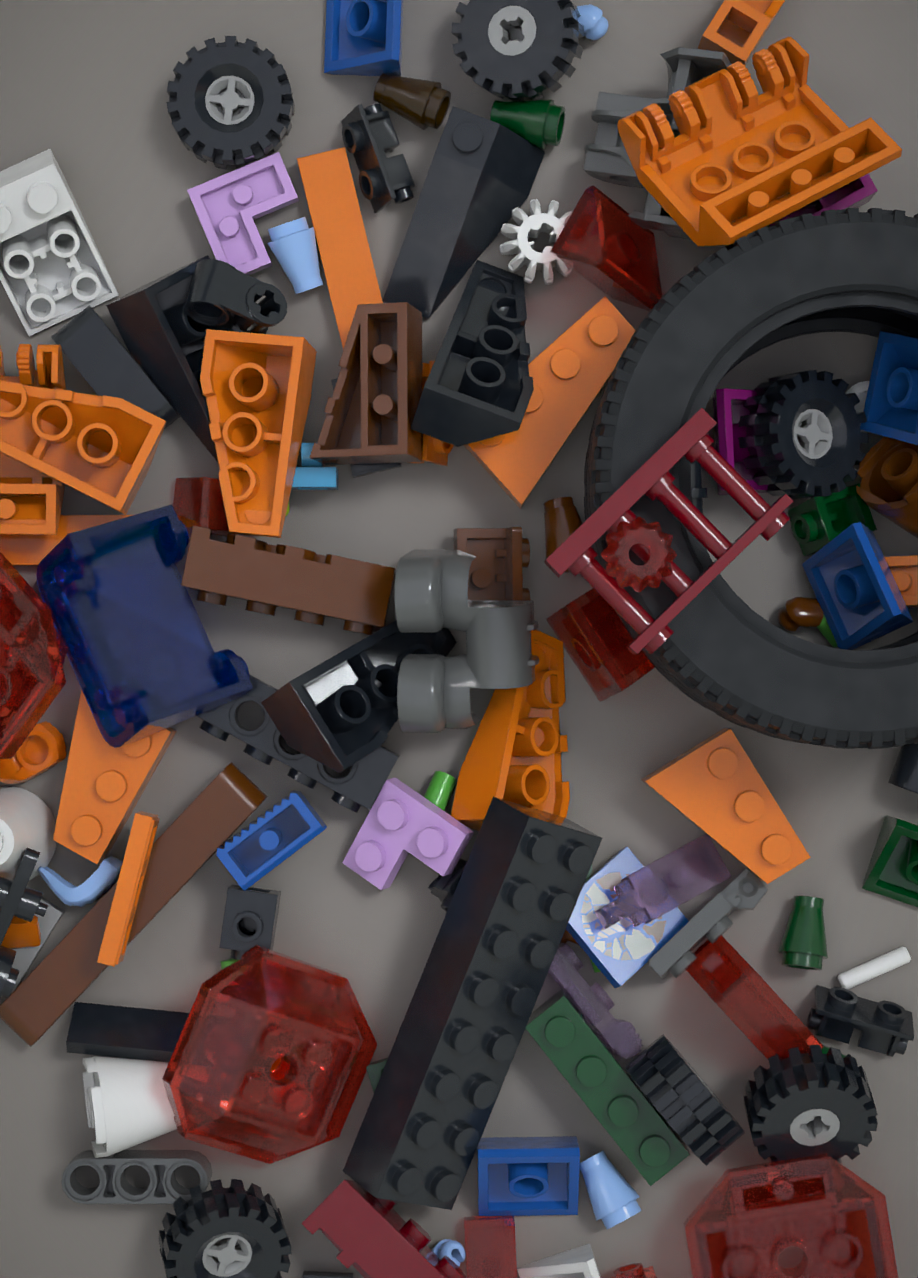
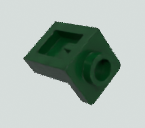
M860 483L849 486L840 492L831 493L829 496L812 497L788 510L792 533L799 542L804 556L818 552L854 523L861 522L871 531L877 530L869 507L857 494L856 486L860 487Z

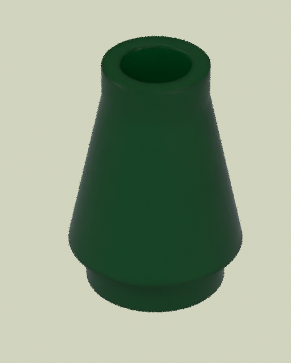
M495 100L491 109L490 120L501 124L533 145L546 149L547 145L558 146L560 144L565 124V107L555 105L554 100L510 102Z
M794 896L793 908L778 950L779 953L783 954L782 966L806 970H822L823 959L828 958L823 915L824 899L810 896Z

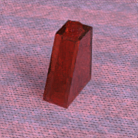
M723 936L713 944L707 940L694 952L697 959L686 971L767 1059L776 1054L782 1060L788 1058V1049L799 1047L800 1054L809 1053V1045H820L821 1049L824 1047Z

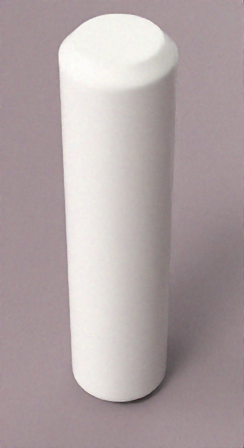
M902 946L839 974L837 978L842 988L850 989L909 963L911 957L907 948Z

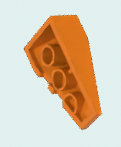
M206 329L200 382L203 395L206 397L210 417V434L215 444L220 470L218 473L228 528L231 533L281 538L311 400L317 351L304 337Z
M0 380V452L126 515L149 471L167 422L122 398L22 385L21 383Z
M536 629L531 630V654L539 657V664L535 665V681L525 687L494 690L459 771L451 816L465 826L480 831L493 796L561 817H567L570 789L569 781L562 782L561 752H568L567 735H560L559 707L566 701L563 642Z

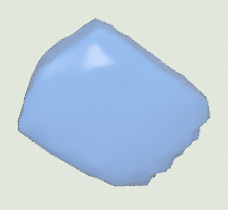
M111 855L109 858L104 859L99 868L79 886L68 882L47 866H40L38 872L61 902L70 907H82L86 904H92L98 898H101L117 882L123 861Z

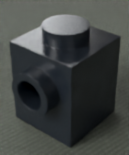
M233 884L228 887L219 948L231 949V958L245 961H260L261 954L270 955L274 946L281 891L249 887L244 891L239 885Z

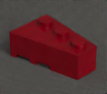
M344 1179L301 1223L312 1235L317 1230H321L340 1251L336 1258L347 1269L353 1265L364 1278H466L464 1272L454 1261L446 1255L440 1260L427 1246L432 1239L416 1221L410 1218L405 1222L393 1209L398 1204L397 1201L375 1198L353 1180Z

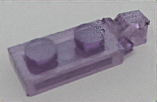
M704 834L622 879L621 883L613 887L618 899L595 911L604 929L628 916L634 927L642 923L647 924L729 879L731 875L710 837Z

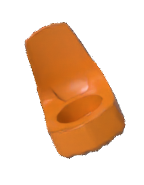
M45 721L35 724L0 744V782L12 785L33 779L63 761L67 755L64 736L51 723Z

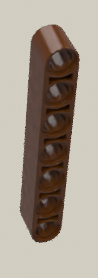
M232 762L153 843L127 946L215 854L217 848L223 845L268 797ZM117 882L13 991L9 998L0 1005V1019L30 1047L44 1035L109 966L98 963L97 960Z

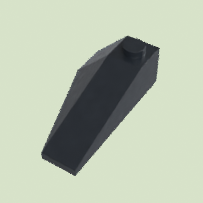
M207 255L126 294L106 306L128 351L218 462L215 444L210 434V417L206 397L203 395L200 382L206 329H218L192 320L184 309L195 267L201 260L210 259Z

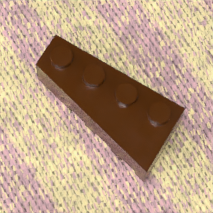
M193 526L181 586L198 591L197 601L226 606L227 597L246 600L245 610L275 616L276 607L296 610L294 620L323 626L326 616L345 620L343 630L371 635L373 634L374 626L385 627L396 569L336 555H320L311 550L288 545H270L265 541L236 534H228L227 536L211 533V529Z

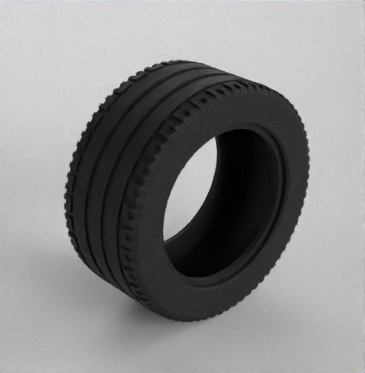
M847 208L842 210H826L818 216H813L812 213L786 219L775 223V226L763 227L735 240V243L726 248L723 247L705 258L690 273L678 280L661 297L653 309L649 311L632 335L601 397V402L593 420L585 460V521L701 408L705 410L718 383L729 371L761 349L786 339L819 332H850L879 338L880 331L918 339V213L913 218L905 216V211L902 210L892 211L882 210V208H870L867 212H859V208ZM683 456L669 472L676 478L672 483L693 504L691 494V463ZM644 494L630 508L637 516L633 521L692 581L713 563L707 549L657 498L652 501ZM605 532L591 546L598 553L595 559L653 619L661 614L677 598L669 587L619 536L613 539ZM719 574L667 624L674 633L656 651L650 654L645 648L641 650L647 657V660L669 682L671 681L693 701L715 712L716 715L741 727L754 730L757 733L787 741L842 749H882L918 743V631L897 642L872 650L838 649L812 643L787 633L761 617L736 595L721 574ZM616 612L623 628L633 641L639 634Z

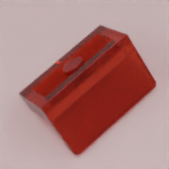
M514 1216L464 1217L467 1278H517Z

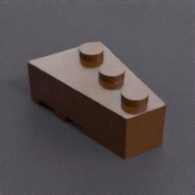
M408 302L358 304L339 362L341 370L332 397H328L324 410L327 414L318 442L313 445L309 458L325 465L423 462V434L411 429L422 394V312Z

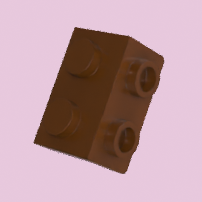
M521 527L454 529V550H460L476 556L469 570L468 600L531 601L529 589L523 588L522 568H528L530 544L528 538H522Z

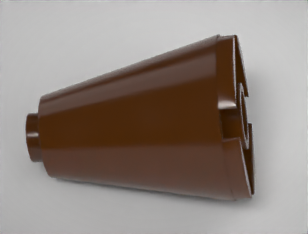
M884 436L868 451L861 461L857 474L862 479L860 487L856 486V491L867 506L918 538V445Z

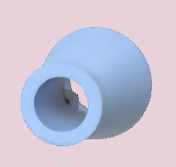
M302 217L268 229L271 242L267 244L290 280L295 294L324 285L320 276L314 227L309 228L306 218Z
M604 1150L580 1163V1171L584 1178L596 1221L601 1219L606 1229H610L642 1211L636 1201L640 1196L610 1162Z

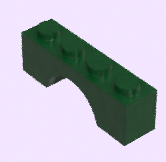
M562 989L531 1013L525 1029L650 1186L690 1155L683 1141L620 1066L591 1025Z

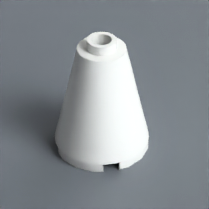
M0 787V876L11 881L26 848L40 852L29 880L39 875L38 868L40 866L46 867L49 865L57 848V842L53 840L56 825L52 810L38 795L20 787Z
M100 1056L83 1058L82 1063L87 1071L83 1072V1085L88 1127L95 1128L96 1141L91 1142L95 1158L108 1157L212 1116L214 1105L222 1103L218 1074L210 1075L207 1066Z

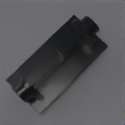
M362 104L357 105L341 121L343 126L342 138L346 149L353 153L359 169L360 189L364 197L370 200L374 213H378L393 200L396 204H400L414 198L411 189L415 187V183L403 154L389 158L386 157L385 150L393 149L400 145L389 112L383 111L380 104H373L366 108H363Z
M816 985V1009L811 1008L806 1024L807 1028L815 1030V1035L849 1044L855 1028L862 1030L858 1040V1047L891 1057L895 1053L902 1055L905 1053L908 1040L913 1041L914 1039L912 1012L891 1001L875 1002L858 997L852 991L842 987L830 989Z

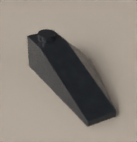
M453 106L435 151L383 302H408L422 312L423 318L429 320L463 279L466 272L479 256L495 240L501 231L502 225L507 224L512 218V210L516 207L521 208L527 201L545 151L499 123Z
M479 260L476 261L423 388L411 425L412 430L457 447L519 430L534 390L533 377H529L528 368L530 344L526 343L525 335L527 312L522 276Z
M397 620L291 680L261 703L288 746L340 773L379 749L388 738L389 731L399 719L397 686L403 658L408 654H439L446 657L457 642L447 628H442L435 633H402L397 626Z

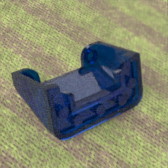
M172 504L69 533L37 566V585L100 733L104 740L114 748L138 741L237 699L253 688L249 679V670L243 658L237 656L229 649L214 652L186 587L181 586L182 577L176 564L185 555L186 547L189 543V535L184 523L178 519Z

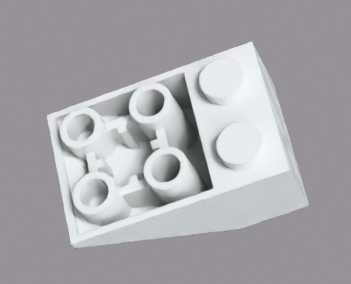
M51 149L0 171V281L28 336L79 314L89 305L95 307L119 295Z

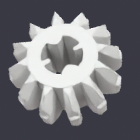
M538 199L531 200V216L529 217L522 209L516 207L512 210V216L519 226L503 224L501 228V233L513 240L501 244L500 253L502 255L518 254L508 264V270L514 273L525 264L528 268L525 272L524 281L529 284L533 282L536 270L542 271L543 281L546 285L553 283V267L561 275L567 277L571 274L572 269L564 258L580 260L582 256V250L571 245V243H576L583 239V230H566L574 222L576 215L570 211L558 219L556 215L559 202L552 200L549 204L548 213H541ZM540 232H546L550 234L549 243L555 242V246H546L543 253L533 250L534 241L528 242L529 237L538 238Z

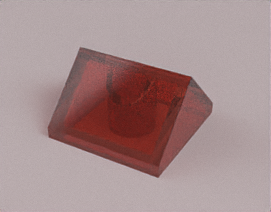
M592 185L584 191L550 252L612 299L650 311L662 297L654 233L634 223L628 217L629 213Z
M594 588L546 619L558 639L563 642L567 653L600 702L623 691L655 668L642 650L638 654L633 655L627 648L633 641L632 637L616 611Z

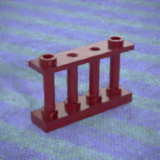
M703 408L686 422L544 561L558 578L567 569L574 576L580 574L639 634L627 646L633 655L638 654L643 648L650 654L656 651L674 633L667 625L759 535L768 541L790 520L784 510L794 501L787 494L778 498L770 506L711 446L714 440L707 433L717 422ZM683 456L690 463L696 460L755 521L733 543L672 483L676 478L669 470ZM644 494L652 501L657 498L716 558L694 581L633 521L637 516L630 508ZM605 532L613 539L619 536L677 596L655 619L595 559L598 553L591 546Z

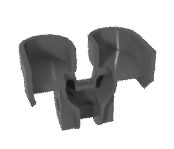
M678 47L660 54L666 61L668 68L667 98L651 99L599 92L596 110L592 111L591 116L592 120L598 123L595 143L585 146V154L587 155L583 170L593 178L604 182L645 188L639 182L618 132V121L636 111L643 112L642 109L655 103L664 111L673 133L679 132L673 118V112L670 110L669 96L679 90L683 91L685 87L721 69L727 70L731 62L725 53ZM649 192L647 193L643 212L634 210L628 215L641 228L661 230L671 237L691 240Z
M414 549L402 556L398 561L395 577V614L399 631L402 633H435L442 628L466 632V654L447 658L439 654H408L403 658L397 686L398 718L403 733H440L445 728L468 729L481 720L475 713H471L470 688H520L529 686L535 681V665L539 664V657L531 654V630L538 628V622L534 620V601L468 600L469 570L476 556L460 550Z

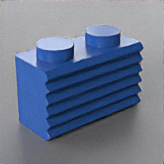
M293 790L290 792L289 797L282 798L281 803L274 804L273 809H268L265 815H260L257 821H252L249 827L241 829V833L235 834L233 839L227 840L225 845L218 847L216 855L239 886L245 891L323 832L327 826L301 791Z

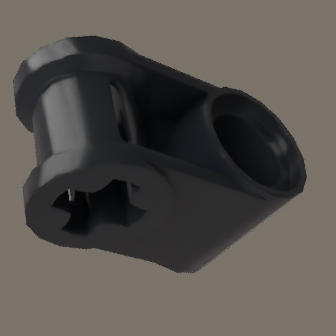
M205 259L198 262L195 267L184 309L192 320L218 330L266 334L268 327L277 325L285 318L287 302L281 291L272 284L264 283L249 276L227 262ZM262 296H266L258 304L256 303ZM252 324H256L253 328L247 330Z

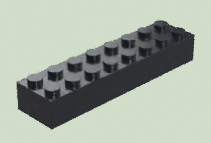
M493 796L343 1169L345 1174L375 1198L452 1210L600 846L602 837L565 817Z

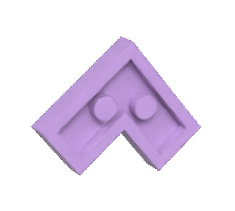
M279 152L187 190L216 260L227 262L247 275L272 266L254 220L299 201Z
M395 777L386 780L342 863L380 890L390 888L408 853L440 875L446 876L452 874L474 831Z

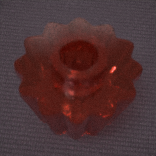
M637 517L632 523L621 521L616 532L606 535L608 547L601 553L602 558L608 563L606 574L616 577L620 588L631 586L638 593L642 592L647 586L658 588L661 579L672 574L670 563L677 557V553L670 547L673 539L672 535L662 532L660 523L656 521L647 523L641 517ZM643 545L647 548L649 559L644 565H636L629 559V550L632 546Z

